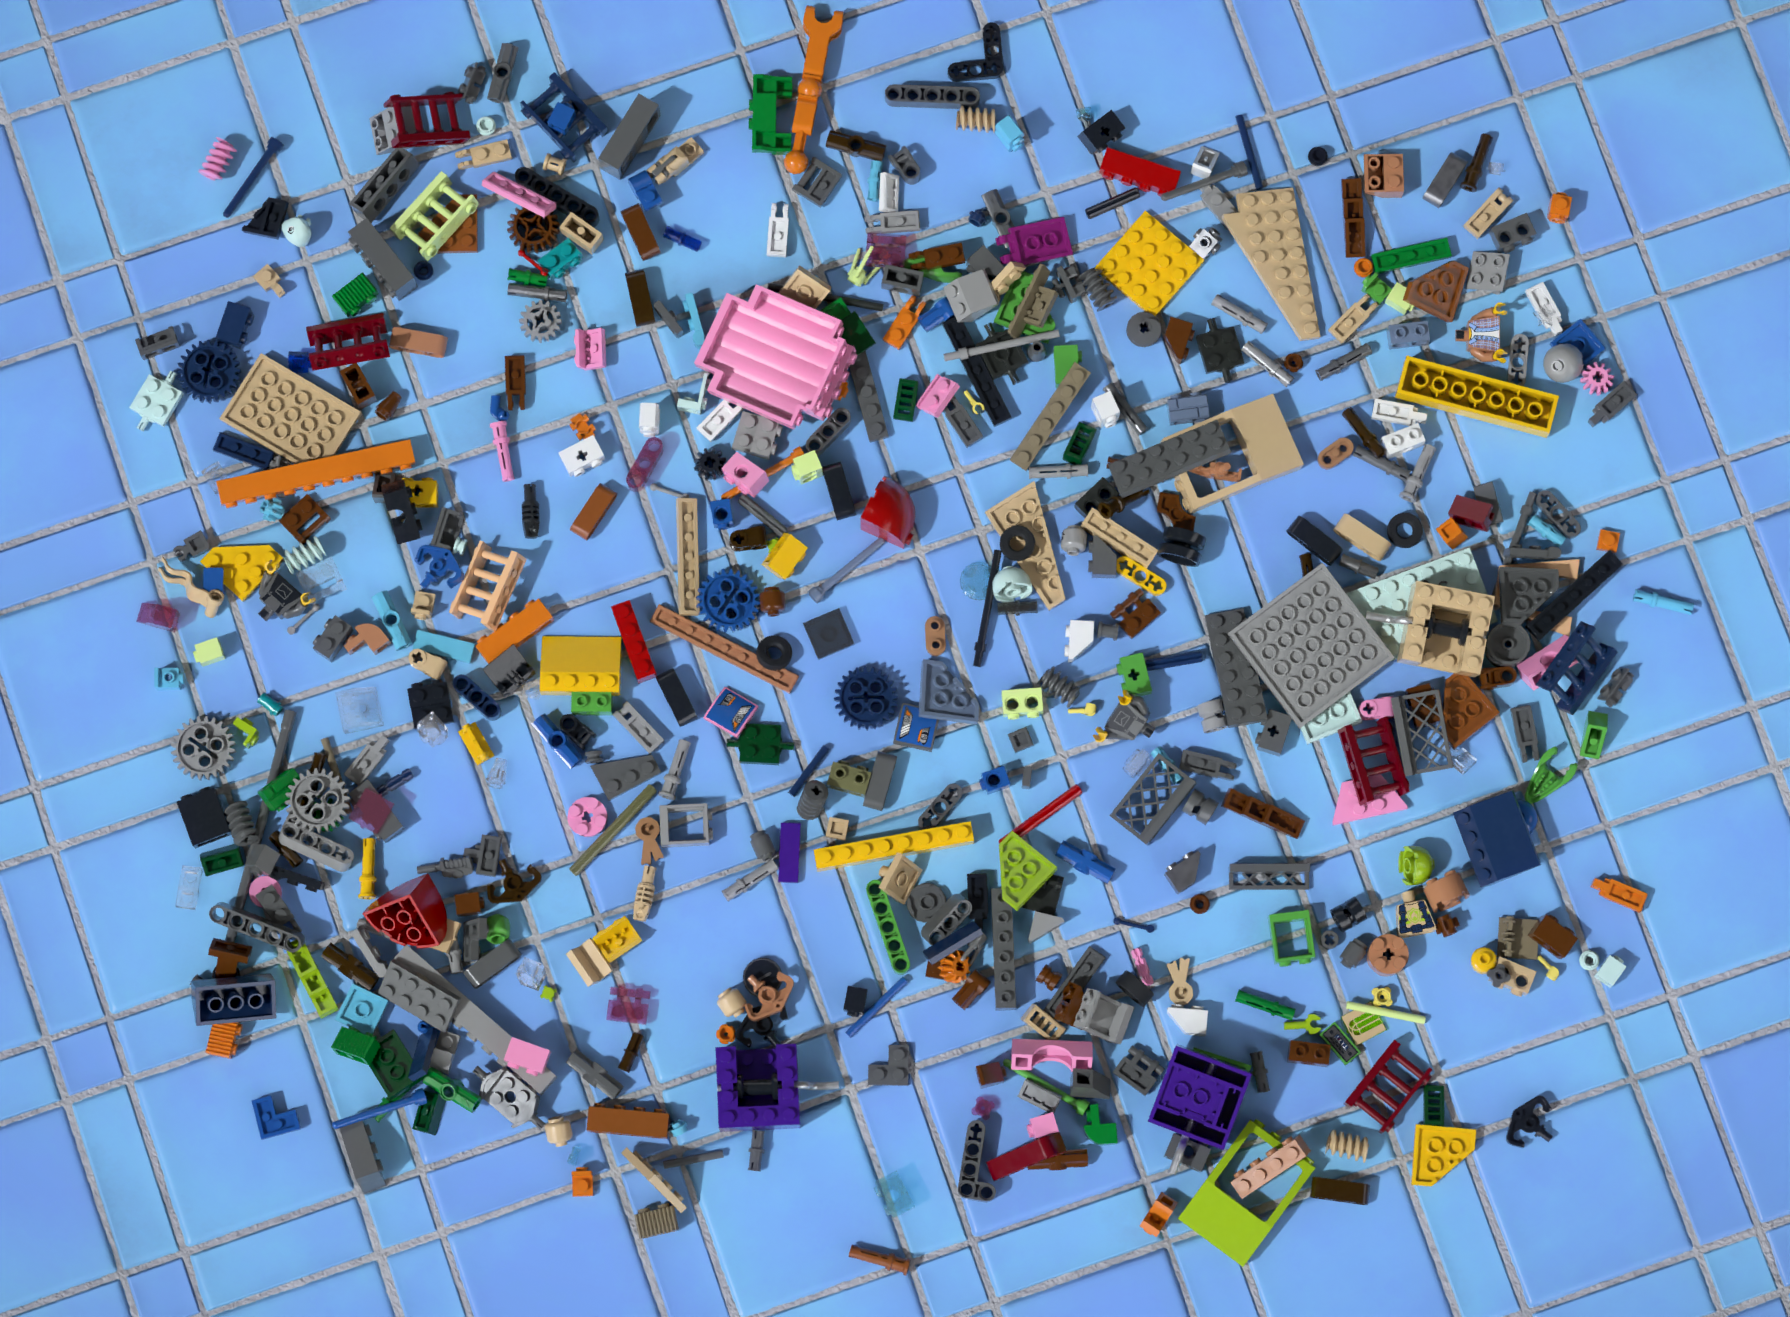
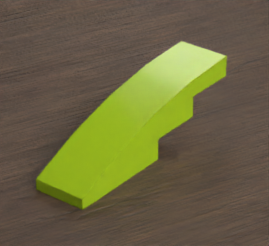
M297 939L290 942L293 946L299 945ZM306 943L296 952L287 951L320 1018L322 1019L339 1010Z

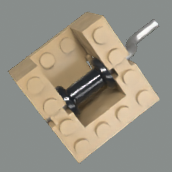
M1416 581L1411 585L1406 616H1390L1367 611L1366 619L1390 624H1404L1397 658L1398 663L1475 678L1481 673L1487 642L1486 635L1489 631L1495 596Z

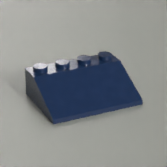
M1513 790L1453 812L1480 887L1494 885L1541 865Z

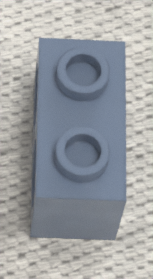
M1428 321L1389 325L1386 330L1389 350L1425 346L1430 341Z

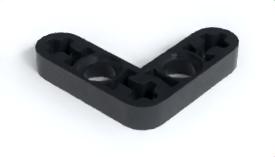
M990 22L983 27L985 60L952 63L948 67L947 73L951 81L997 79L1002 76L1000 28L996 23ZM989 28L997 31L994 32V41H990V34L986 33L989 31ZM990 46H996L999 52L996 55H990L987 50ZM983 65H986V69H992V65H996L1000 69L997 70V73H993V70H987V74L984 75ZM973 66H978L981 69V73L979 75H972L970 69ZM964 67H967L968 76H964L965 72H960L958 76L951 72H954V68H958V71H964Z

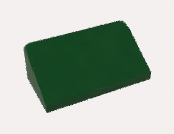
M235 844L200 854V861L206 877L244 866L240 847Z
M424 1091L427 1104L418 1106L412 1129L436 1135L446 1100L441 1098L440 1094Z

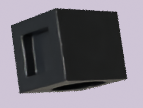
M853 986L847 987L843 1011L847 1012L848 1016L859 1017V1014L863 1015L868 989Z

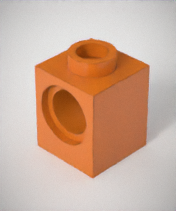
M1452 517L1436 528L1442 539L1452 550L1468 538Z

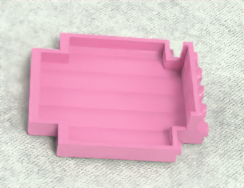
M756 284L748 302L726 293L694 364L696 367L714 374L707 389L709 394L794 430L796 426H800L802 423V412L822 421L826 417H830L833 410L831 404L839 398L841 393L839 387L842 382H846L849 376V371L847 370L850 364L853 365L855 363L857 354L855 347L847 344L846 340L841 338L844 332L841 320Z

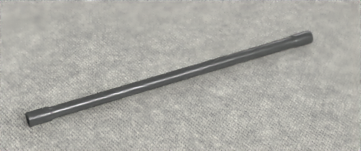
M285 710L267 784L280 774L290 732L296 717V712ZM263 800L255 825L257 830L255 835L259 838L250 845L247 859L255 844H261L270 811ZM246 865L234 904L235 907L244 909L253 875L250 872L251 868ZM235 915V922L240 924L241 917ZM228 928L225 940L235 942L238 931Z

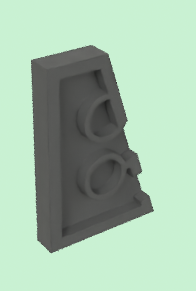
M652 755L590 766L609 801L661 774Z

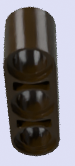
M644 269L625 273L636 327L656 323Z
M1312 1177L1310 1197L1368 1205L1370 1185Z

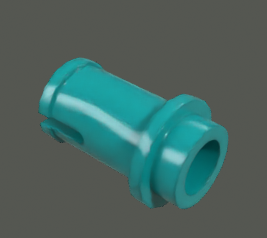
M265 692L257 700V703L266 708L271 716H278L283 710L281 703H277Z

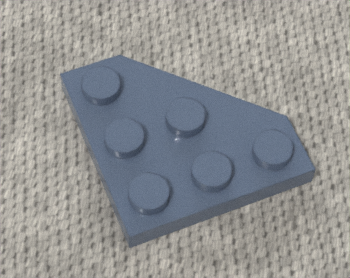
M923 659L921 662L919 717L977 725L979 703L976 699H972L965 691L966 688L956 677L954 678L947 670L948 667L943 662Z

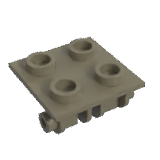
M1507 916L1506 918L1499 917L1497 957L1537 960L1538 943L1527 935L1538 920L1518 919L1512 916Z

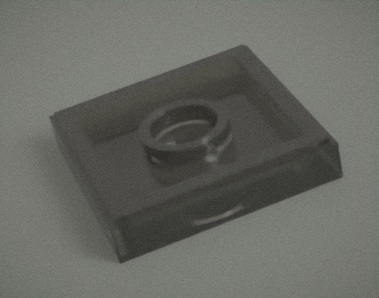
M839 608L803 623L818 660L855 645Z

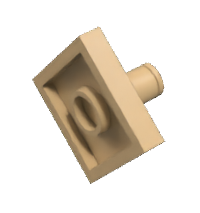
M799 265L778 294L816 309L832 287Z
M896 853L890 867L882 866L880 868L879 876L883 880L878 888L898 903L904 905L922 869L904 855Z

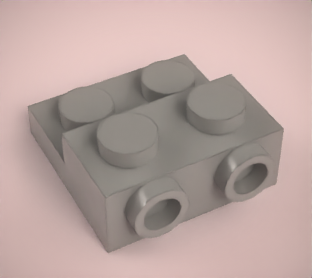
M743 411L732 444V450L770 460V456L775 455L777 444L774 443L776 437H780L783 426L763 416Z

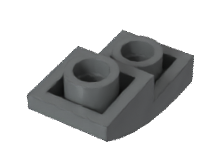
M1493 482L1473 487L1476 500L1493 505L1492 513H1494V518L1490 526L1504 522Z

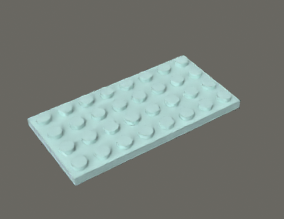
M1469 547L1346 594L1366 619L1367 611L1390 616H1406L1411 585L1416 581L1426 580L1436 585L1441 581H1447V584L1442 583L1441 586L1487 594V591ZM1492 610L1490 624L1498 621L1494 610ZM1366 619L1395 657L1391 661L1398 658L1404 624H1390Z

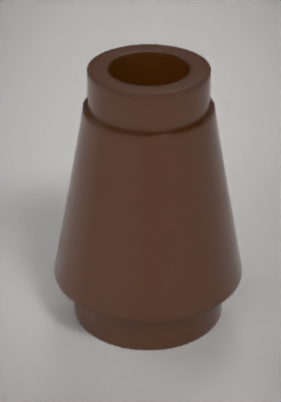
M392 391L391 394L376 406V415L385 421H388L389 418L391 419L402 397Z

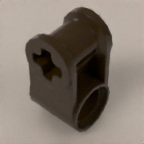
M756 526L732 532L730 535L731 549L740 552L768 547L765 527ZM736 538L740 539L741 544H737Z

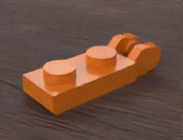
M914 295L910 297L905 307L901 309L883 337L884 342L898 350L901 349L917 324L918 317L927 304L923 301L919 304L915 313L911 312L909 309L916 301V296Z

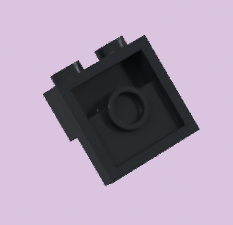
M437 679L432 680L431 685L423 686V683L411 684V688H408L407 691L415 730L454 723L447 682Z

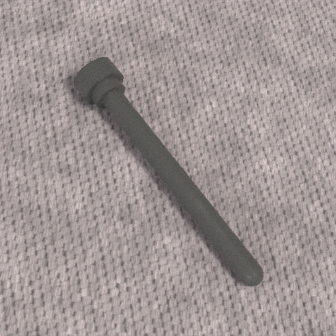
M1243 161L1234 163L1229 170L1163 193L1161 199L1167 201L1232 176L1244 177L1248 173L1247 167Z

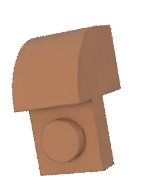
M365 623L354 627L358 635L350 636L345 641L344 648L351 655L364 644H367L372 652L377 655L389 646L391 642L379 627Z

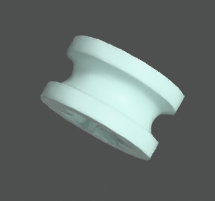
M457 537L453 547V554L459 553L460 556H463L468 540H461V537Z

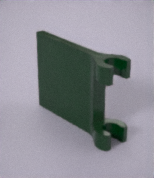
M856 311L841 320L843 323L842 327H844L841 338L845 339L847 344L855 347L857 356L876 344Z

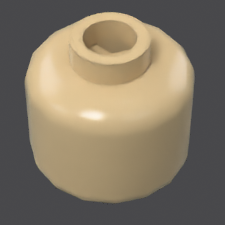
M730 987L717 996L719 998L717 1005L726 1017L733 1015L736 1018L745 1011L743 1007L747 1002L738 989H731Z
M564 1116L549 1118L544 1126L547 1141L555 1144L556 1147L567 1145V1141L573 1136L570 1121L564 1118Z

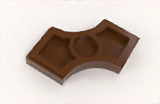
M1159 492L1157 513L1165 515L1173 527L1184 528L1194 532L1196 517L1183 510L1180 505L1179 495Z

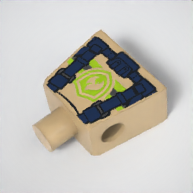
M1413 890L1403 892L1404 904L1397 905L1395 909L1397 936L1403 939L1435 932L1437 929L1426 901H1416Z

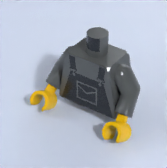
M271 559L265 564L266 570L261 579L259 599L265 606L258 615L266 622L273 614H276L280 619L300 616L310 603L315 602V597L309 600L308 594L311 592L301 594L278 572L274 573L280 568V565L278 563L273 568L271 566L273 560Z
M1123 690L1124 696H1117L1119 703L1104 726L1105 730L1103 731L1101 727L1095 729L1098 735H1093L1096 742H1103L1105 739L1134 740L1139 732L1150 738L1155 728L1147 723L1150 712L1143 697L1129 694L1128 690Z

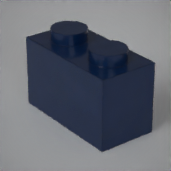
M228 301L216 335L217 341L241 349L242 344H245L247 341L248 333L246 331L248 325L251 326L254 320L251 308Z

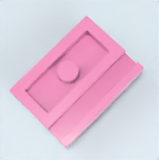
M937 374L915 406L938 418L960 386L956 382Z

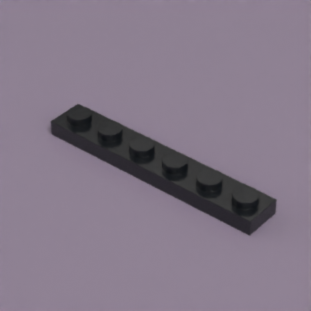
M953 317L942 323L955 351L964 347L966 349L976 347L964 322H957L956 317ZM980 354L960 360L993 426L996 427L1012 419Z
M1609 550L1528 623L1525 628L1539 641L1621 567L1623 563Z

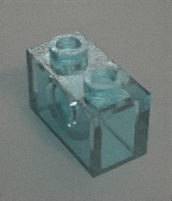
M897 1171L875 1181L876 1187L873 1189L878 1198H883L885 1202L883 1208L887 1216L892 1215L894 1219L915 1208ZM889 1191H897L899 1198L896 1201H890L887 1197Z

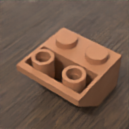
M1364 154V189L1366 194L1380 198H1402L1404 193L1403 154Z

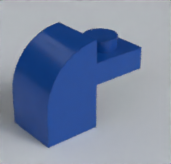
M646 170L628 179L633 193L639 199L645 212L663 203Z

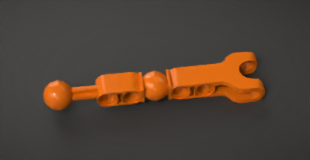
M807 5L805 9L803 29L809 36L802 81L798 85L799 95L792 126V133H796L793 149L784 158L785 169L792 174H800L808 166V158L804 154L807 135H812L818 98L822 93L821 83L830 42L841 34L843 11H834V15L829 22L821 23L815 18L814 6Z

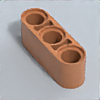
M393 327L389 348L444 358L448 338L439 334Z

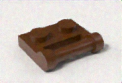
M306 494L278 521L299 543L304 545L306 540L325 522L328 523L331 518ZM318 514L320 517L300 535L297 531Z

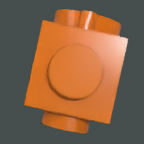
M1562 192L1552 194L1547 218L1550 222L1566 223L1570 213L1572 197Z

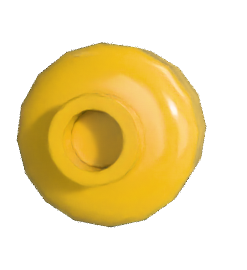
M1480 947L1472 954L1471 966L1477 973L1487 974L1489 969L1493 970L1495 968L1497 956L1490 948Z

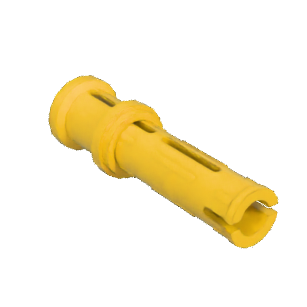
M374 838L363 839L359 899H376L374 894L375 882H377V878L374 876L376 839Z

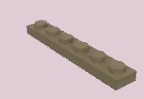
M1076 362L1073 363L1010 458L1011 462L1025 471L1028 469L1091 372Z

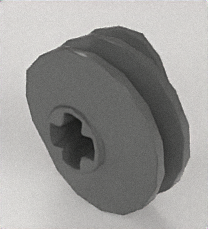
M1139 312L1133 315L1128 321L1126 329L1128 339L1138 347L1152 346L1158 341L1162 331L1158 318L1147 312ZM1147 327V332L1142 333L1141 328Z

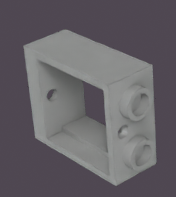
M707 803L659 806L662 848L709 846V840H713V829L709 828L708 820H712V808L708 809ZM703 811L704 839L669 841L668 813Z

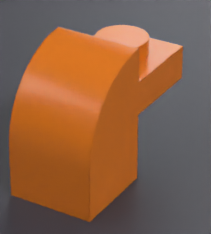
M1161 1192L1141 1222L1140 1227L1146 1233L1157 1237L1178 1202Z

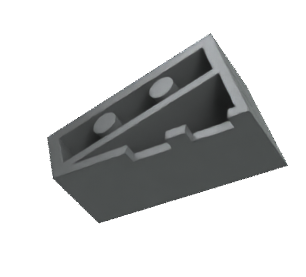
M363 1121L339 1128L355 1179L363 1194L387 1186L382 1174L384 1170L382 1163L376 1157V1153H378L376 1144L371 1142L369 1137L372 1136L369 1124L365 1125Z

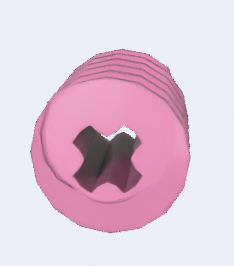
M218 137L216 139L219 142H213L215 149L209 150L212 156H206L207 162L202 163L204 169H199L198 171L201 175L213 181L216 179L222 180L223 177L219 172L226 173L223 165H230L226 159H233L230 152H237L232 144Z

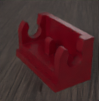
M1456 495L1448 512L1449 516L1458 524L1485 532L1489 531L1490 524L1494 518L1492 504Z

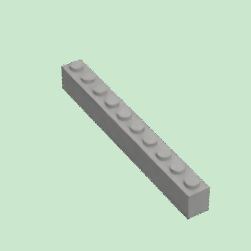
M406 944L394 959L461 997L452 1023L459 1029L464 1027L468 1031L466 1035L474 1042L479 1040L483 1044L481 1048L488 1055L492 1053L498 1057L496 1061L506 1068L508 1063L504 1061V1057L512 1037ZM519 1067L518 1070L510 1068L513 1070L512 1074L520 1080L523 1079L532 1091L538 1092L540 1095L557 1078L547 1067L543 1075L538 1073L537 1076L526 1073L527 1069Z

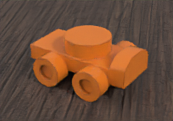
M579 413L570 419L572 423L569 426L573 431L577 429L578 433H576V436L579 440H584L592 435L595 437L593 432L596 429L593 424L588 426L586 422L589 421V418L586 414L582 416Z

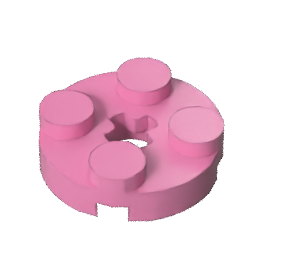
M583 797L576 800L570 806L567 818L573 832L584 837H594L603 831L608 815L604 805L596 798ZM585 812L593 814L590 822L582 820Z

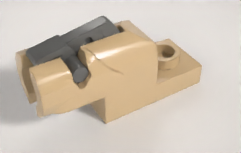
M690 137L680 147L676 146L646 171L650 178L655 176V183L659 186L672 176L676 177L704 154V150Z

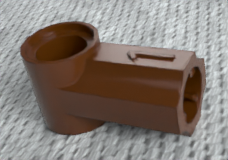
M975 969L952 1000L965 1011L974 999L985 991L991 981Z

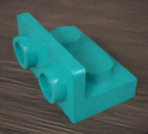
M567 238L537 260L542 268L549 270L548 276L553 280L561 278L569 267L577 266L582 261L583 256L581 251Z

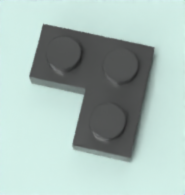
M477 918L464 922L463 962L478 961L481 953L479 940L486 939L489 932L487 918Z
M889 1045L888 1065H868V1085L908 1086L909 1045Z

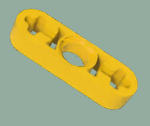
M1122 556L1117 559L1116 572L1154 596H1160L1165 592L1166 582L1163 578L1129 557ZM1126 561L1128 563L1127 567L1130 569L1135 566L1136 568L1133 570L1132 576L1128 575L1130 573L1128 569L1124 568L1121 570L1119 563ZM1143 571L1146 574V579L1144 581H1137L1135 573ZM1150 576L1153 577L1151 582L1154 584L1161 583L1160 587L1162 590L1154 591V586L1150 583L1148 587L1145 585Z

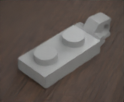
M1214 184L1211 187L1208 185L1200 188L1202 202L1228 230L1221 216L1223 214L1238 213V210Z
M382 735L377 742L372 740L370 744L368 743L344 775L358 786L362 784L383 759L387 752L384 748L390 742L389 739Z

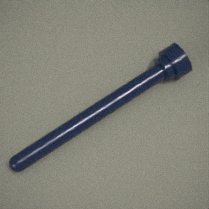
M271 136L268 140L267 150L224 210L223 216L225 218L231 216L272 155L276 154L277 151L280 152L284 145L276 138Z

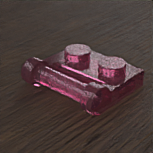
M867 233L866 253L870 246L874 248L865 266L885 267L887 264L904 268L906 235L892 237ZM873 243L900 245V247L873 246Z

